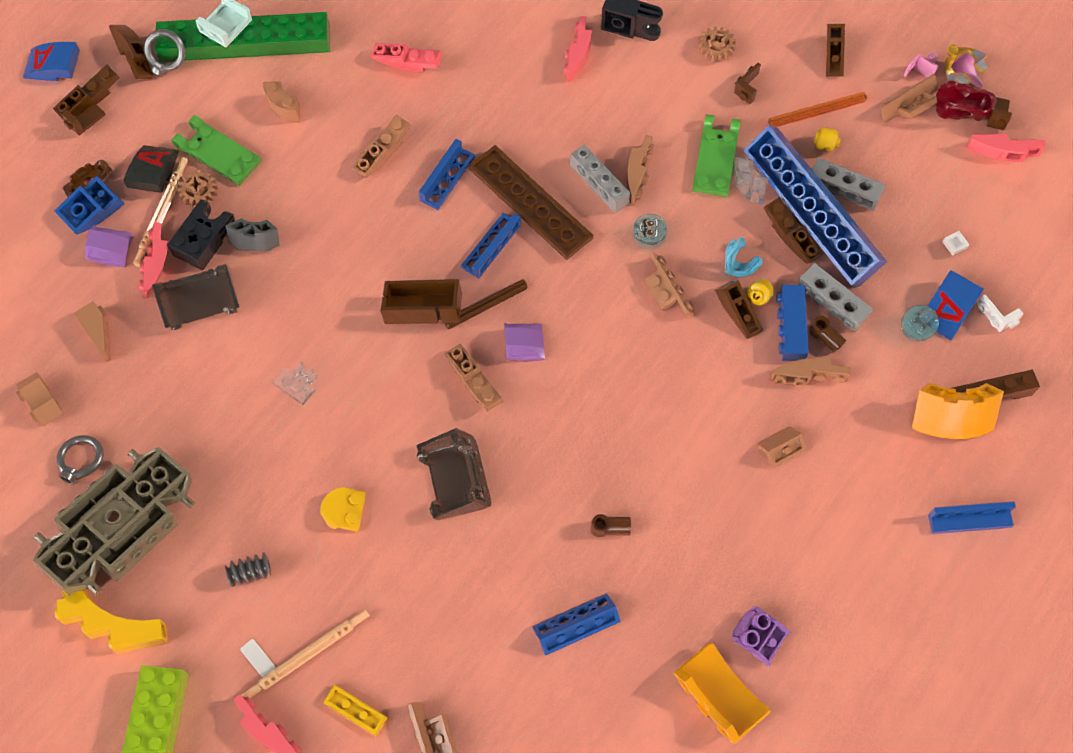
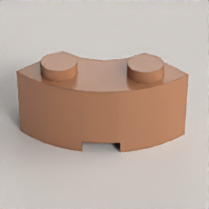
M281 81L263 82L264 92L271 110L286 121L300 123L301 108L297 96L286 93L282 88Z
M38 372L17 384L19 391L16 393L22 401L26 400L32 411L29 414L35 422L39 421L44 426L64 414Z

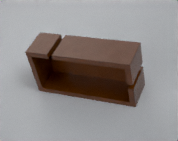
M459 279L385 281L384 297H382L380 310L384 324L439 323V320H442V323H459L462 301Z

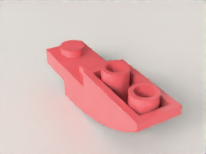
M586 16L579 17V23L575 25V33H578V36H574V43H570L569 50H566L565 60H568V64L564 65V74H567V82H571L577 76L589 55L592 30H586Z
M375 43L371 58L392 67L424 72L425 68L438 69L442 53L440 50L409 49L407 44Z
M999 133L975 134L970 137L967 143V148L990 158L1011 162H1023L1026 156H1040L1046 146L1045 140H1009L1008 134Z
M157 222L153 223V229L149 228V239L152 240V246H148V257H144V263L140 262V274H143V280H139V291H143L142 298H146L157 284L167 255L168 241L161 240V223Z
M240 694L233 699L245 715L239 723L257 741L276 753H298L301 750L294 740L289 742L285 737L288 732L281 724L276 725L272 721L266 726L269 722L262 713L257 715L253 709L256 705L249 697L244 699Z

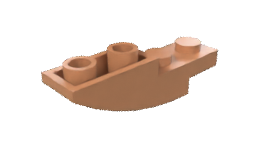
M395 115L376 141L372 140L352 168L366 178L372 175L402 144L401 139L410 129L411 124Z
M649 135L645 136L641 148L633 147L630 154L627 190L630 192L629 200L631 205H635L637 199L640 200L643 193L641 188L643 185L646 186L649 179L646 167L648 163L647 156L648 154L651 155L654 149V144H652L653 137Z
M461 343L445 353V356L463 384L486 412L503 402L502 397L482 374L480 367Z
M831 358L801 359L774 369L771 373L770 381L777 384L793 383L796 386L808 385L811 378L816 381L832 380L835 383L847 382L851 374V367L831 365Z

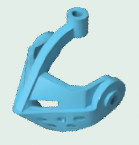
M743 237L738 238V240H731L726 247L725 275L747 277L755 273L763 262V259L759 256L753 257L748 263L735 261L740 248L746 245Z

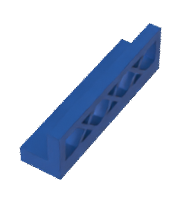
M454 140L419 190L420 202L439 210L475 158V154L462 148V141ZM461 154L468 157L466 161L458 162ZM458 168L459 172L456 175L449 176L450 169ZM449 181L450 185L448 188L440 189L439 185L441 182ZM434 195H440L437 203L429 200Z
M502 213L461 264V268L479 279L520 228L521 217L515 213L512 217ZM503 220L507 221L506 225L501 229L500 224ZM498 234V235L494 238V240H493L492 242H490V237H491V235ZM487 247L482 255H480L479 250ZM471 261H476L472 268L468 266Z
M1015 501L935 507L928 514L932 534L1012 528L1014 524L1011 511L1016 507Z
M606 593L532 627L546 656L621 621L615 604ZM604 602H607V604L602 607L598 606ZM584 611L587 612V613L584 614V615H579L580 613H582V612H584ZM564 620H569L564 624L561 623ZM550 628L548 631L540 633V631Z

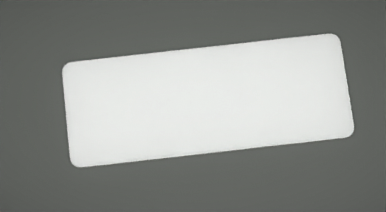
M251 639L240 648L241 652L261 677L276 669L275 665L254 639Z

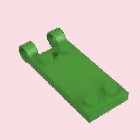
M706 114L692 191L728 197L741 120L732 118L730 132L712 129L715 115Z
M193 115L188 121V124L198 131L189 142L178 133L171 139L172 144L176 148L189 154L238 186L246 180L262 161L261 157L207 125L196 115Z

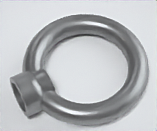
M159 29L150 33L146 38L144 53L152 65L151 71L157 75L164 76L165 71L175 70L183 63L185 59V46L181 38L174 32ZM165 36L176 43L178 57L173 63L165 64L154 58L151 52V45L156 38Z
M87 435L75 436L67 440L60 447L56 456V463L61 471L59 478L69 484H73L76 478H83L95 472L104 458V450L101 443L94 437ZM79 443L92 445L96 451V456L90 466L82 470H75L72 467L66 466L65 455L72 446Z

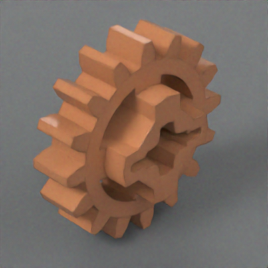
M714 26V30L707 28V32H702L698 48L701 49V54H706V59L711 57V61H714L717 58L718 62H720L721 58L727 60L728 56H732L736 47V39H733L734 34L729 35V30L723 31V27L717 30V27Z
M195 170L194 174L188 172V177L183 176V182H178L180 188H177L181 200L186 205L190 203L191 207H194L200 200L214 201L212 196H217L216 190L218 186L216 180L210 173L205 174L204 170L200 173Z

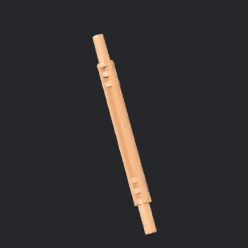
M181 158L176 171H173L139 245L138 254L133 262L135 266L140 267V262L142 263L146 252H148V246H152V240L149 239V228L153 229L154 222L162 224L179 187L178 182L182 180V173L188 162L187 158Z
M364 609L347 621L346 619L259 679L256 685L241 695L244 699L247 697L252 698L263 689L267 690L351 632L354 626L369 617L368 612Z

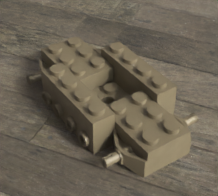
M155 448L144 455H140L134 449H131V452H128V456L135 463L129 474L117 464L108 468L103 476L97 481L92 482L84 493L76 496L66 509L58 512L53 520L61 533L50 539L44 537L40 532L37 533L38 536H34V540L41 547L33 561L68 596L86 588L90 589L96 596L99 595L98 591L101 593L103 589L94 580L100 567L116 582L120 580L178 525L173 513L166 506L183 502L190 509L195 505V501L187 496L192 483L190 473L161 448ZM119 514V518L116 521L111 522L108 520L110 515Z

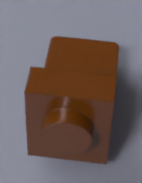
M759 62L754 66H750L743 77L740 76L735 82L734 93L748 104L755 100L757 90L749 85V83L759 74L761 67Z
M996 97V107L988 117L987 127L1005 130L1012 115L1011 112H1008L1010 100Z
M95 103L76 117L67 109L61 113L65 120L63 121L64 125L79 136L106 115Z

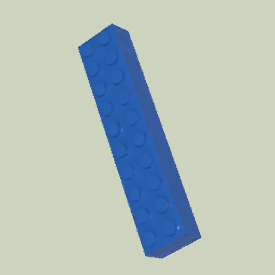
M768 125L743 150L851 286H861L887 263L883 255L777 127Z

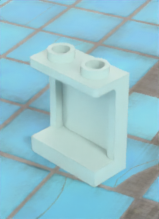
M222 0V3L206 20L199 17L196 20V24L200 33L227 47L252 21L250 9L245 4H240L236 0Z

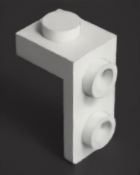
M985 294L977 302L979 310L987 316L991 325L999 332L1009 327L1013 329L1020 324L1019 320L1023 316V312L1019 308L1004 317Z

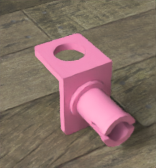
M931 52L925 58L918 54L909 63L903 76L906 77L913 69L926 77L935 74L938 65L935 64L939 59L938 55H934V52Z

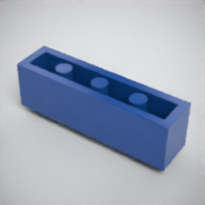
M782 285L780 292L776 294V302L780 303V308L777 310V319L781 323L778 326V336L781 337L779 354H782V361L806 359L809 352L805 285Z

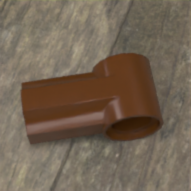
M817 316L809 328L810 334L814 338H819L833 352L840 349L847 341L830 325V320L826 316ZM816 325L822 326L823 329H819Z
M597 514L592 519L590 530L595 537H603L605 535L630 536L631 519L630 517H607L604 514ZM602 523L605 528L598 529L595 524Z

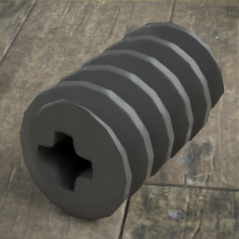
M265 552L262 553V559H259L257 554H255L254 561H251L249 556H247L246 563H243L241 558H239L238 565H235L233 560H231L230 567L225 566L227 579L231 587L235 586L236 581L239 585H242L244 579L249 583L252 577L257 581L260 575L264 579L267 578L268 572L271 575L270 563Z

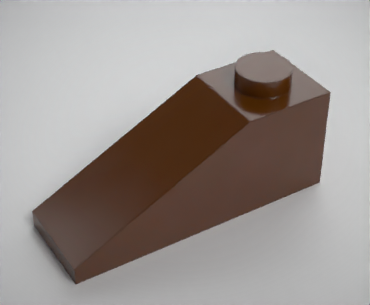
M827 24L826 77H844L845 24Z
M739 280L730 281L715 289L722 306L746 339L763 331Z

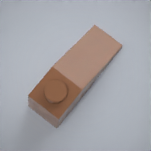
M92 301L73 314L108 362L111 359L108 322L104 317L107 314L101 305L97 307Z

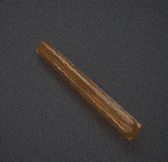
M860 92L774 116L768 119V124L777 127L866 102L867 95L865 92Z

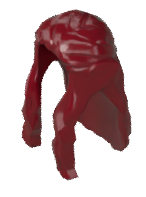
M949 80L947 84L941 85L936 93V112L942 119L960 120L974 118V120L980 121L991 115L996 107L997 100L992 92Z

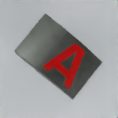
M143 145L132 159L123 181L127 188L162 193L165 182H169L179 151Z

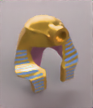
M954 44L950 45L947 48L948 54L944 62L947 80L967 85L971 82L974 86L982 88L981 79H979L978 74L975 72V68L980 73L988 69L984 60L988 55L973 48L957 47Z

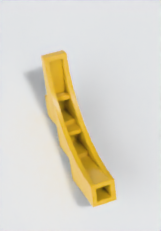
M61 589L64 598L57 600V607L54 609L56 619L64 625L83 621L81 622L83 634L90 639L109 636V648L117 654L168 643L166 624L161 619L131 620L114 616L94 604L85 590L68 596Z

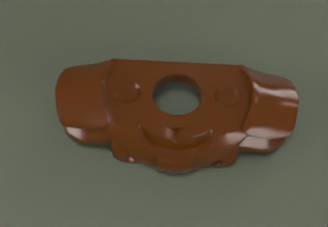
M98 160L94 165L90 163L85 164L84 167L79 168L70 176V183L64 185L63 190L66 196L69 197L79 186L85 188L87 185L84 182L89 178L94 179L97 176L104 180L112 171V168L104 160Z

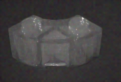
M736 157L733 166L735 186L740 189L745 198L762 205L769 178L761 176L756 171L754 160Z

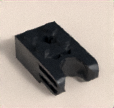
M605 0L602 7L601 30L632 39L635 36L655 41L661 34V28L657 23L663 17V10L659 6L639 0Z
M200 200L167 244L174 257L200 270L205 269L222 245V240L227 235L226 225L235 221L234 214L228 211L222 212L215 219H208L211 207L209 202L205 200Z

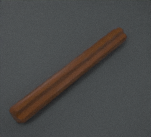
M521 279L461 310L459 323H444L446 328L451 329L528 288L527 283L524 279Z

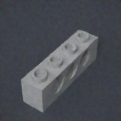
M585 144L570 154V166L614 213H617L629 204L630 192Z
M817 158L812 169L833 195L873 211L885 188V184L878 180L870 179L860 173H855L845 167L830 163L828 160Z
M815 263L799 279L798 285H805V294L812 297L818 305H822L833 317H837L847 328L852 329L854 332L863 325L873 311V308Z

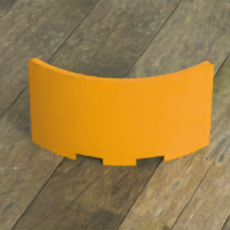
M930 382L919 390L912 427L919 432L948 439H969L983 436L995 428L1004 391L986 383L980 387L966 389V392L960 393L956 392V389L942 387Z
M711 642L673 673L687 694L690 693L698 702L696 706L706 718L710 716L715 721L716 728L733 744L737 743L771 712L770 708L761 702L740 681Z

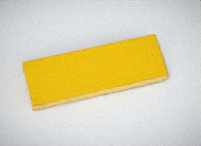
M335 684L323 701L325 705L374 736L378 735L388 719L385 715Z

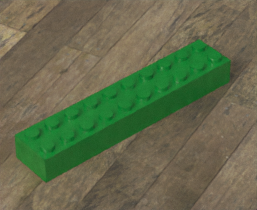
M327 12L251 16L252 21L227 47L200 33L196 24L197 19L156 22V30H170L181 38L185 46L184 61L330 52V23ZM165 36L155 39L154 50L159 61H175L178 57L176 43Z

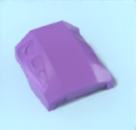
M93 225L89 229L85 244V258L87 261L107 266L126 267V257L130 241L134 235L127 231L99 228Z
M504 323L507 360L525 362L545 360L542 324Z
M753 606L743 615L733 630L731 640L749 651L760 662L770 666V661L791 631L759 607Z

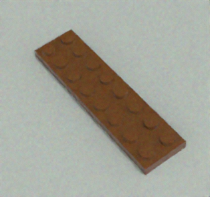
M496 145L469 165V170L566 260L593 239V234Z

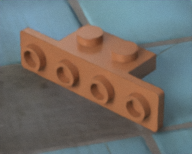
M932 74L880 107L882 120L887 122L898 114L912 119L936 104L937 97L931 95L938 90L936 75Z
M652 253L650 256L658 270L644 279L661 310L665 311L678 301L685 314L691 317L695 314L692 310L694 307L688 299H685L683 288L674 281L676 277L673 272L665 266L667 264L666 260L662 255L658 256Z
M409 703V716L415 727V736L419 741L421 753H457L446 715H439L427 721L422 703Z

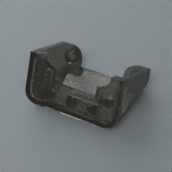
M228 264L179 279L169 280L168 282L152 284L165 328H171V331L183 328L182 324L226 312V315L237 313V308H240Z
M454 428L416 445L418 460L429 466L436 500L431 502V507L429 508L433 519L442 520L483 510L491 506V497L478 445L471 434Z

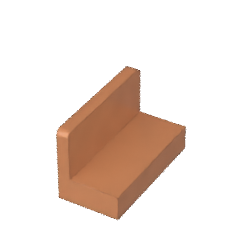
M787 427L758 443V447L766 452L769 464L773 468L807 450L802 434L792 427Z

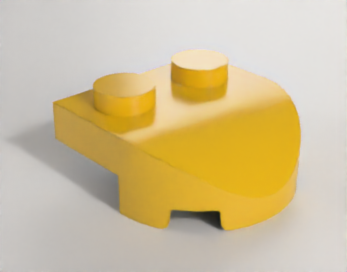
M346 487L336 488L329 492L320 505V514L327 522V525L333 529L342 528L358 532L366 492Z

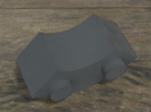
M241 218L226 225L229 243L239 250L270 251L280 246L278 230L268 220L250 222Z

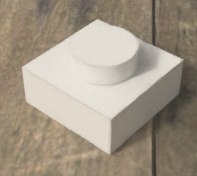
M960 231L945 237L942 241L952 256L968 249L970 245Z

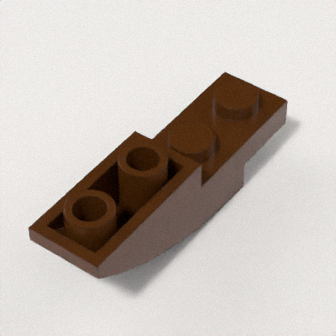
M109 25L121 55L126 56L135 79H151L153 72L144 53V44L139 36L126 25Z
M106 64L82 88L77 85L53 110L63 120L64 118L61 113L66 109L76 117L93 103L98 104L111 93L108 89L120 77Z
M780 197L764 206L763 209L773 222L771 226L800 259L810 264L823 255V252L804 225L798 224Z

